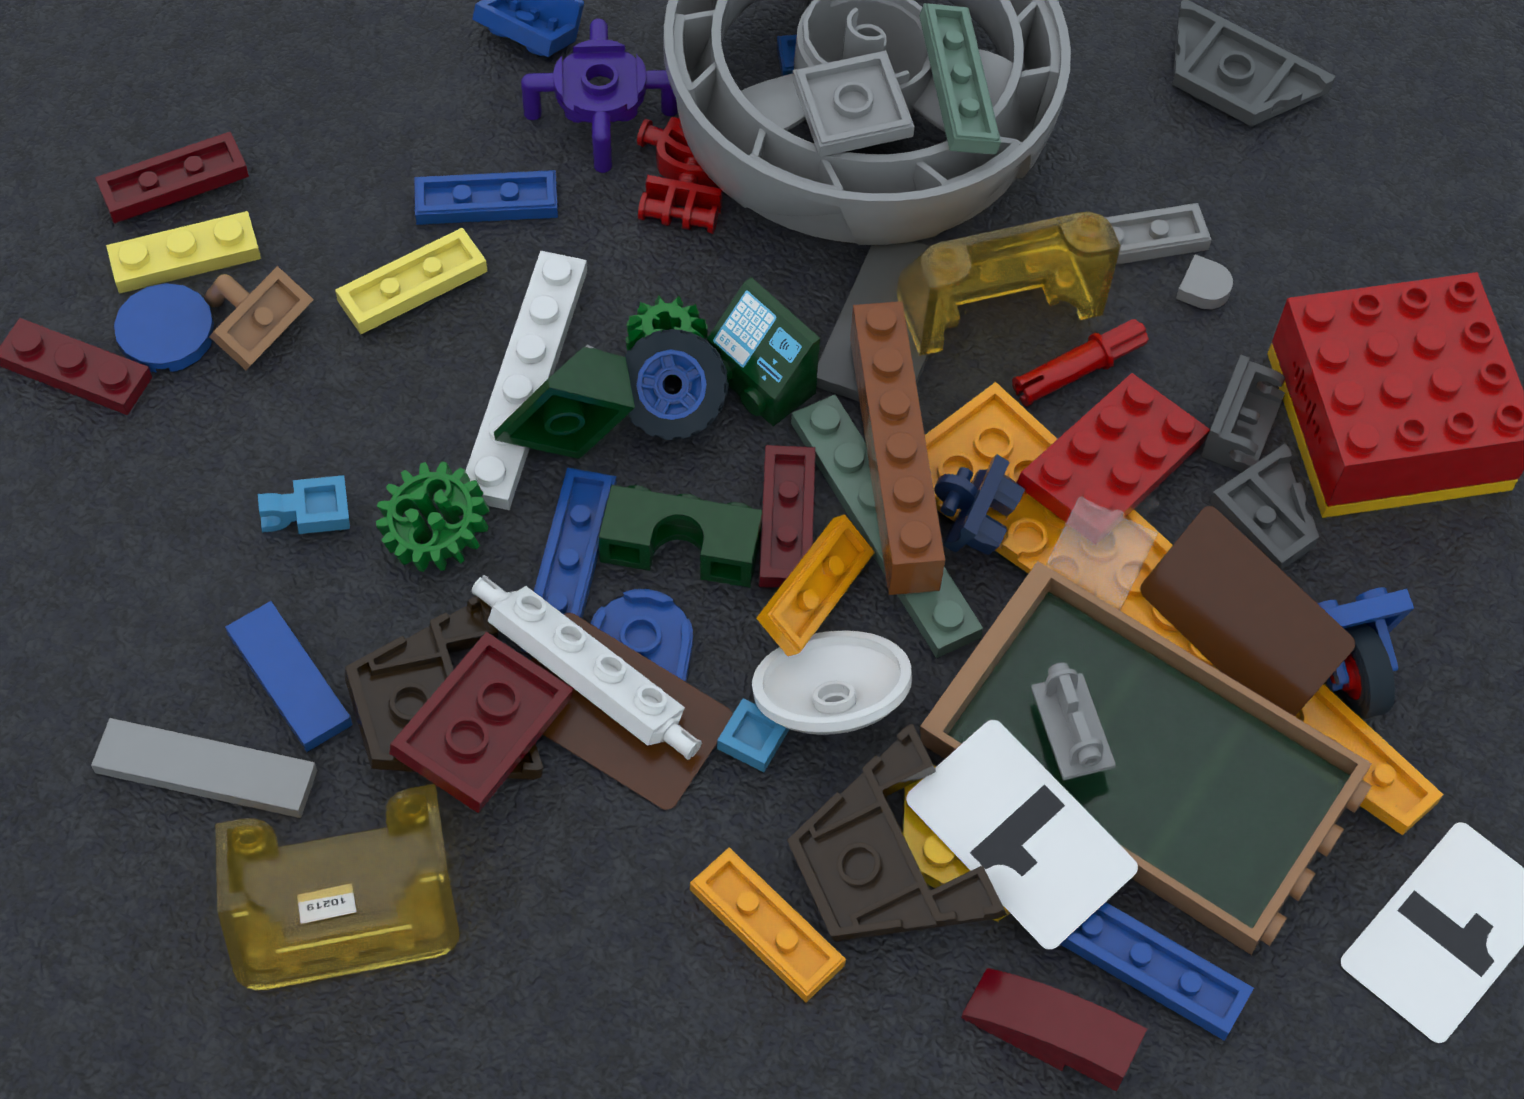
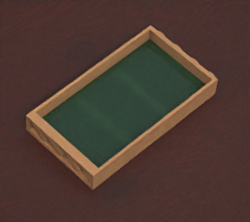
M1039 561L1034 565L920 726V739L923 745L946 759L984 723L989 720L999 721L1137 862V873L1131 879L1250 955H1252L1260 941L1268 946L1272 944L1287 920V917L1279 913L1287 898L1291 896L1297 901L1300 900L1316 874L1307 868L1317 852L1326 857L1329 855L1344 830L1336 824L1337 820L1345 808L1355 813L1372 785L1364 781L1372 763ZM1064 662L1068 664L1070 669L1076 670L1077 674L1083 673L1116 768L1067 780L1062 779L1031 690V685L1046 682L1049 676L1048 669L1052 665Z

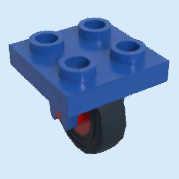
M1385 587L1375 588L1358 595L1355 598L1356 602L1340 606L1337 600H1327L1318 603L1355 640L1354 650L1327 679L1330 690L1332 692L1338 691L1342 701L1361 719L1385 714L1391 710L1394 704L1395 682L1393 672L1398 671V663L1389 633L1414 609L1407 589L1388 593Z

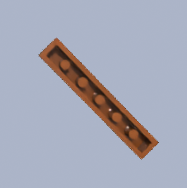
M903 301L853 305L850 342L888 594L897 595L940 591L945 555Z

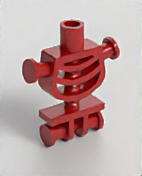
M671 117L665 129L653 126L652 120L646 118L640 126L637 135V145L644 147L648 143L656 146L657 168L659 173L666 178L647 175L646 192L642 193L640 199L638 220L644 221L647 216L661 219L662 225L670 226L672 217L682 219V229L690 230L692 225L708 228L707 232L714 234L718 214L722 208V190L715 188L717 185L695 160L685 139L680 118ZM676 205L684 206L685 208H679Z

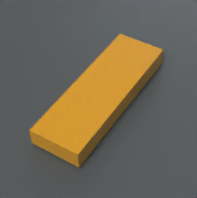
M845 514L834 517L756 617L787 656L796 655L802 651L875 553Z
M730 847L690 882V891L805 1002L809 1001L845 966L846 958Z

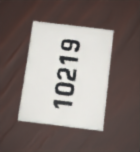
M352 884L297 896L301 924L357 913Z

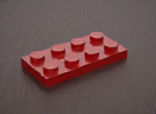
M1131 373L1021 471L1016 483L1025 489L1024 492L1097 545L1205 442L1210 429Z

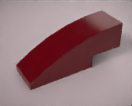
M991 968L985 970L961 1016L962 1019L1060 1071H1063L1065 1065L1116 1092L1147 1031V1028L1081 997L1031 979Z

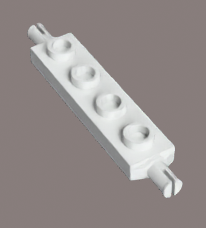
M486 575L482 578L480 577L475 582L471 592L492 607L488 619L491 625L647 746L666 742L687 760L697 753L702 741L678 725L685 707L661 688L648 680L527 586L518 591L505 592Z

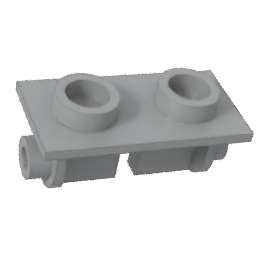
M1064 662L1052 665L1048 669L1049 676L1046 682L1031 685V690L1062 779L1067 780L1116 768L1083 673L1077 674L1076 670L1070 669L1068 664Z

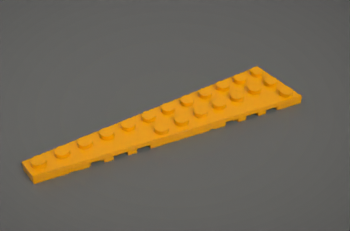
M994 382L925 434L933 489L940 476L944 474L956 475L961 467L968 468L973 472L970 480L972 482L977 471L988 469L996 454L1010 462L1005 475L1017 482L1021 471L1052 445L1057 438L998 383ZM934 491L936 507L941 512L940 509L943 501L937 497ZM1026 492L1023 493L1015 510L1007 517L989 507L986 515L1007 527L1000 546L995 549L996 552L1028 574L1037 561L1217 669L1142 596L1141 584L1173 545L1138 512L1133 510L1110 533L1095 545ZM957 509V511H956V513H955V515H954L953 517H949V516H946V517H948L949 519H951L952 521H954V519H955V517H956V515H957L959 509ZM1324 684L1295 716L1372 763L1364 778V781L1372 785L1360 806L1401 835H1404L1437 805L1444 795ZM1250 727L1252 731L1332 787H1336L1339 782L1338 779L1253 727Z

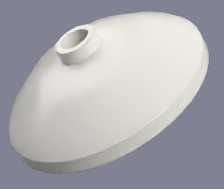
M827 631L815 633L799 654L787 656L780 647L772 651L756 668L752 679L754 700L759 710L770 720L783 727L807 734H840L867 727L890 714L909 693L912 684V671L910 660L906 653L898 645L884 637L860 631Z

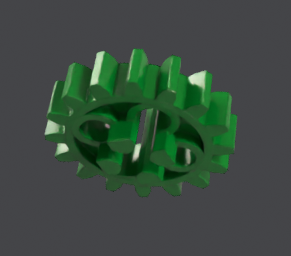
M442 461L436 472H431L426 462L420 463L419 475L413 477L408 471H402L401 475L404 483L400 487L388 484L386 489L392 497L391 500L379 501L377 504L378 509L384 516L376 521L377 528L384 536L381 539L390 553L395 552V556L402 565H407L413 559V563L421 572L426 570L429 561H434L438 569L444 571L446 559L452 556L460 564L463 563L465 559L461 551L467 546L477 550L480 547L474 536L475 532L488 531V525L482 515L490 511L485 499L481 497L484 493L476 480L470 481L465 469L461 467L452 474L447 462ZM433 496H434V502L436 503L437 507H438L439 510L441 511V513H442V515L444 516L445 520L443 519V517L441 516V514L438 513L437 509L435 508L434 503H433ZM419 511L423 514V516L425 517V519L428 521L429 525L431 526V529H432V531H433V536H432L431 530L429 529V527L427 526L426 522L424 521V519H423L422 516L420 515Z

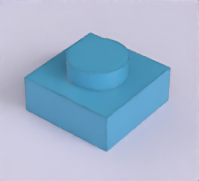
M743 698L718 738L717 749L765 772L789 729L770 720L759 710L756 704Z

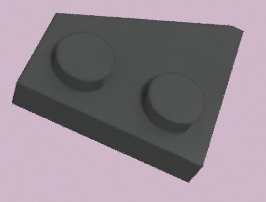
M1283 444L1215 490L1210 500V503L1281 570L1313 549L1319 539L1313 516L1306 510L1305 503L1307 498L1302 483H1296L1290 465L1292 453L1286 444Z

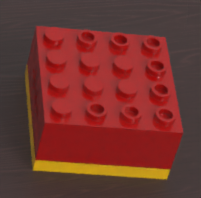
M1478 272L1287 298L1268 351V357L1272 369L1280 372L1285 377L1283 385L1279 387V390L1285 392L1283 402L1322 518L1512 491L1524 471V390Z

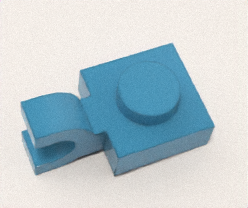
M344 475L293 480L294 493L257 494L262 533L281 530L294 521H297L298 534L350 529Z

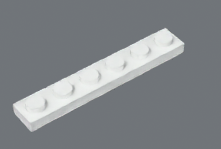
M540 251L466 468L470 481L476 480L484 493L481 497L485 499L488 506L510 510L530 449L495 441L494 431L554 374L587 274V260Z

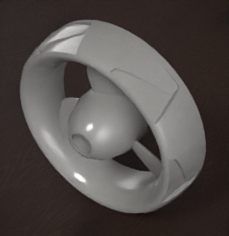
M669 0L666 7L663 33L664 65L669 83L676 97L677 110L684 136L695 160L723 192L744 208L748 207L763 217L789 229L833 241L857 243L858 245H888L913 242L935 237L939 233L973 218L988 208L1005 193L1016 178H1023L1035 164L1058 119L1070 73L1071 47L1069 33L1058 0H947L955 6L969 8L971 18L984 29L1000 54L999 56L979 49L1001 139L997 154L950 151L948 141L925 149L905 153L860 154L841 152L819 157L815 143H811L788 132L806 120L793 83V74L767 80L740 91L729 72L722 49L723 38L739 15L756 0ZM813 0L802 14L798 24L794 70L886 50L910 116L917 111L927 121L945 132L919 17L922 6L914 0Z

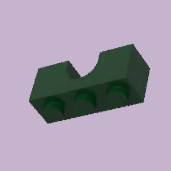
M611 485L599 533L600 562L650 571L654 554L661 545L672 540H684L694 544L701 551V580L751 588L762 534L763 510L753 509L740 502L724 504L701 500L699 497L691 494L670 495L652 492L648 488L639 485L627 487Z

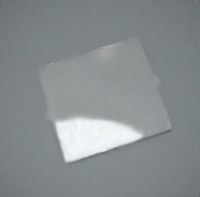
M1079 496L1046 566L1121 611L1158 533L1125 518L1124 512L1120 509L1112 512Z

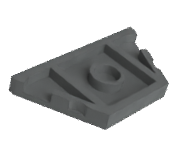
M1189 0L1181 1L1177 20L1172 85L1249 126H1254L1327 94L1332 89L1336 78L1333 74Z

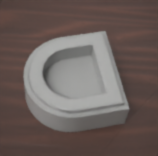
M1195 254L1178 289L1176 299L1201 309L1219 308L1229 299L1233 287L1232 275L1223 265Z

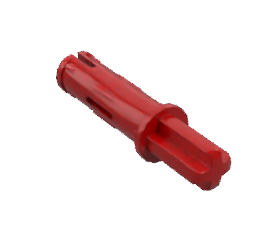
M1132 319L1102 335L1093 333L1088 337V342L1021 376L1014 377L1012 379L1013 389L1016 395L1024 393L1019 400L1024 406H1029L1034 401L1097 369L1103 368L1107 370L1113 367L1114 360L1144 346L1148 342L1146 328L1143 323Z

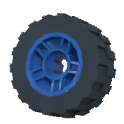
M660 330L638 340L624 356L626 357L635 408L628 414L631 419L630 422L637 428L639 427L644 430L646 434L652 437H660L664 440L688 438L710 426L717 419L726 403L725 400L729 386L726 366L718 351L701 336L684 330ZM668 375H676L682 380V389L677 394H668L664 390V379Z

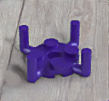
M600 18L594 19L590 23V40L575 45L573 53L568 55L563 61L561 56L555 64L553 73H529L521 79L524 116L527 119L536 120L542 115L540 92H554L557 102L564 110L568 120L576 123L584 121L592 123L594 168L600 173H606L612 168L611 122H625L635 118L638 114V108L645 98L647 89H661V112L664 115L675 116L678 114L676 97L669 83L666 70H646L642 59L637 54L635 58L625 51V45L617 41L608 40V25ZM599 76L607 77L611 80L610 83L603 86L593 85L589 81Z

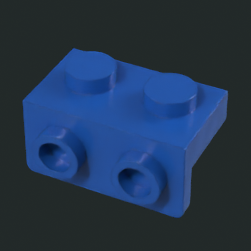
M481 0L475 4L472 20L488 27V30L494 35L508 37L526 46V49L533 54L549 57L576 41L584 1Z

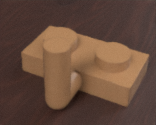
M278 266L251 293L247 292L230 275H220L205 293V301L211 307H219L227 299L236 309L209 337L240 366L247 370L314 299Z

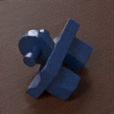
M996 454L988 469L977 471L972 482L970 480L973 472L965 467L959 468L956 475L944 474L939 477L934 491L937 497L943 501L940 509L941 512L946 516L953 517L957 509H959L943 546L956 553L967 544L987 555L1000 546L1007 527L986 515L987 511L991 507L1007 517L1015 510L1025 491L1022 486L1005 475L1010 463L1008 460Z

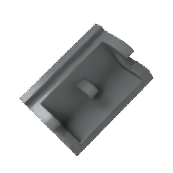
M1243 355L1239 357L1201 455L1202 458L1240 472L1245 471L1259 461L1285 392L1261 382L1266 381L1274 386L1281 387L1285 377L1280 372L1251 362L1249 357Z

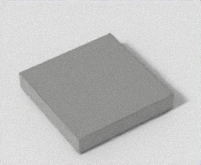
M886 50L793 70V83L819 157L913 137L914 124Z

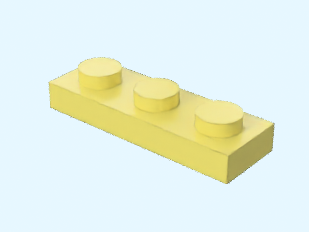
M248 211L106 245L119 294L261 259Z
M460 228L335 289L337 301L361 335L488 272L487 263L465 230Z

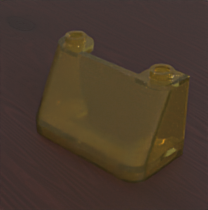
M1079 212L944 241L929 246L900 272L897 283V297L899 301H903L905 319L919 356L943 351L944 331L947 327H957L959 324L960 314L957 305L1042 287L1049 306L1059 304V300L1069 302L1077 307V314L1080 320L1103 315L1121 245L1112 225L1106 218L1093 212Z
M435 784L409 788L392 796L385 807L387 827L279 847L273 828L265 821L255 818L238 819L215 824L217 912L232 969L240 984L254 990H269L432 959L445 955L454 949L459 941V925ZM354 893L357 913L301 924L299 902Z

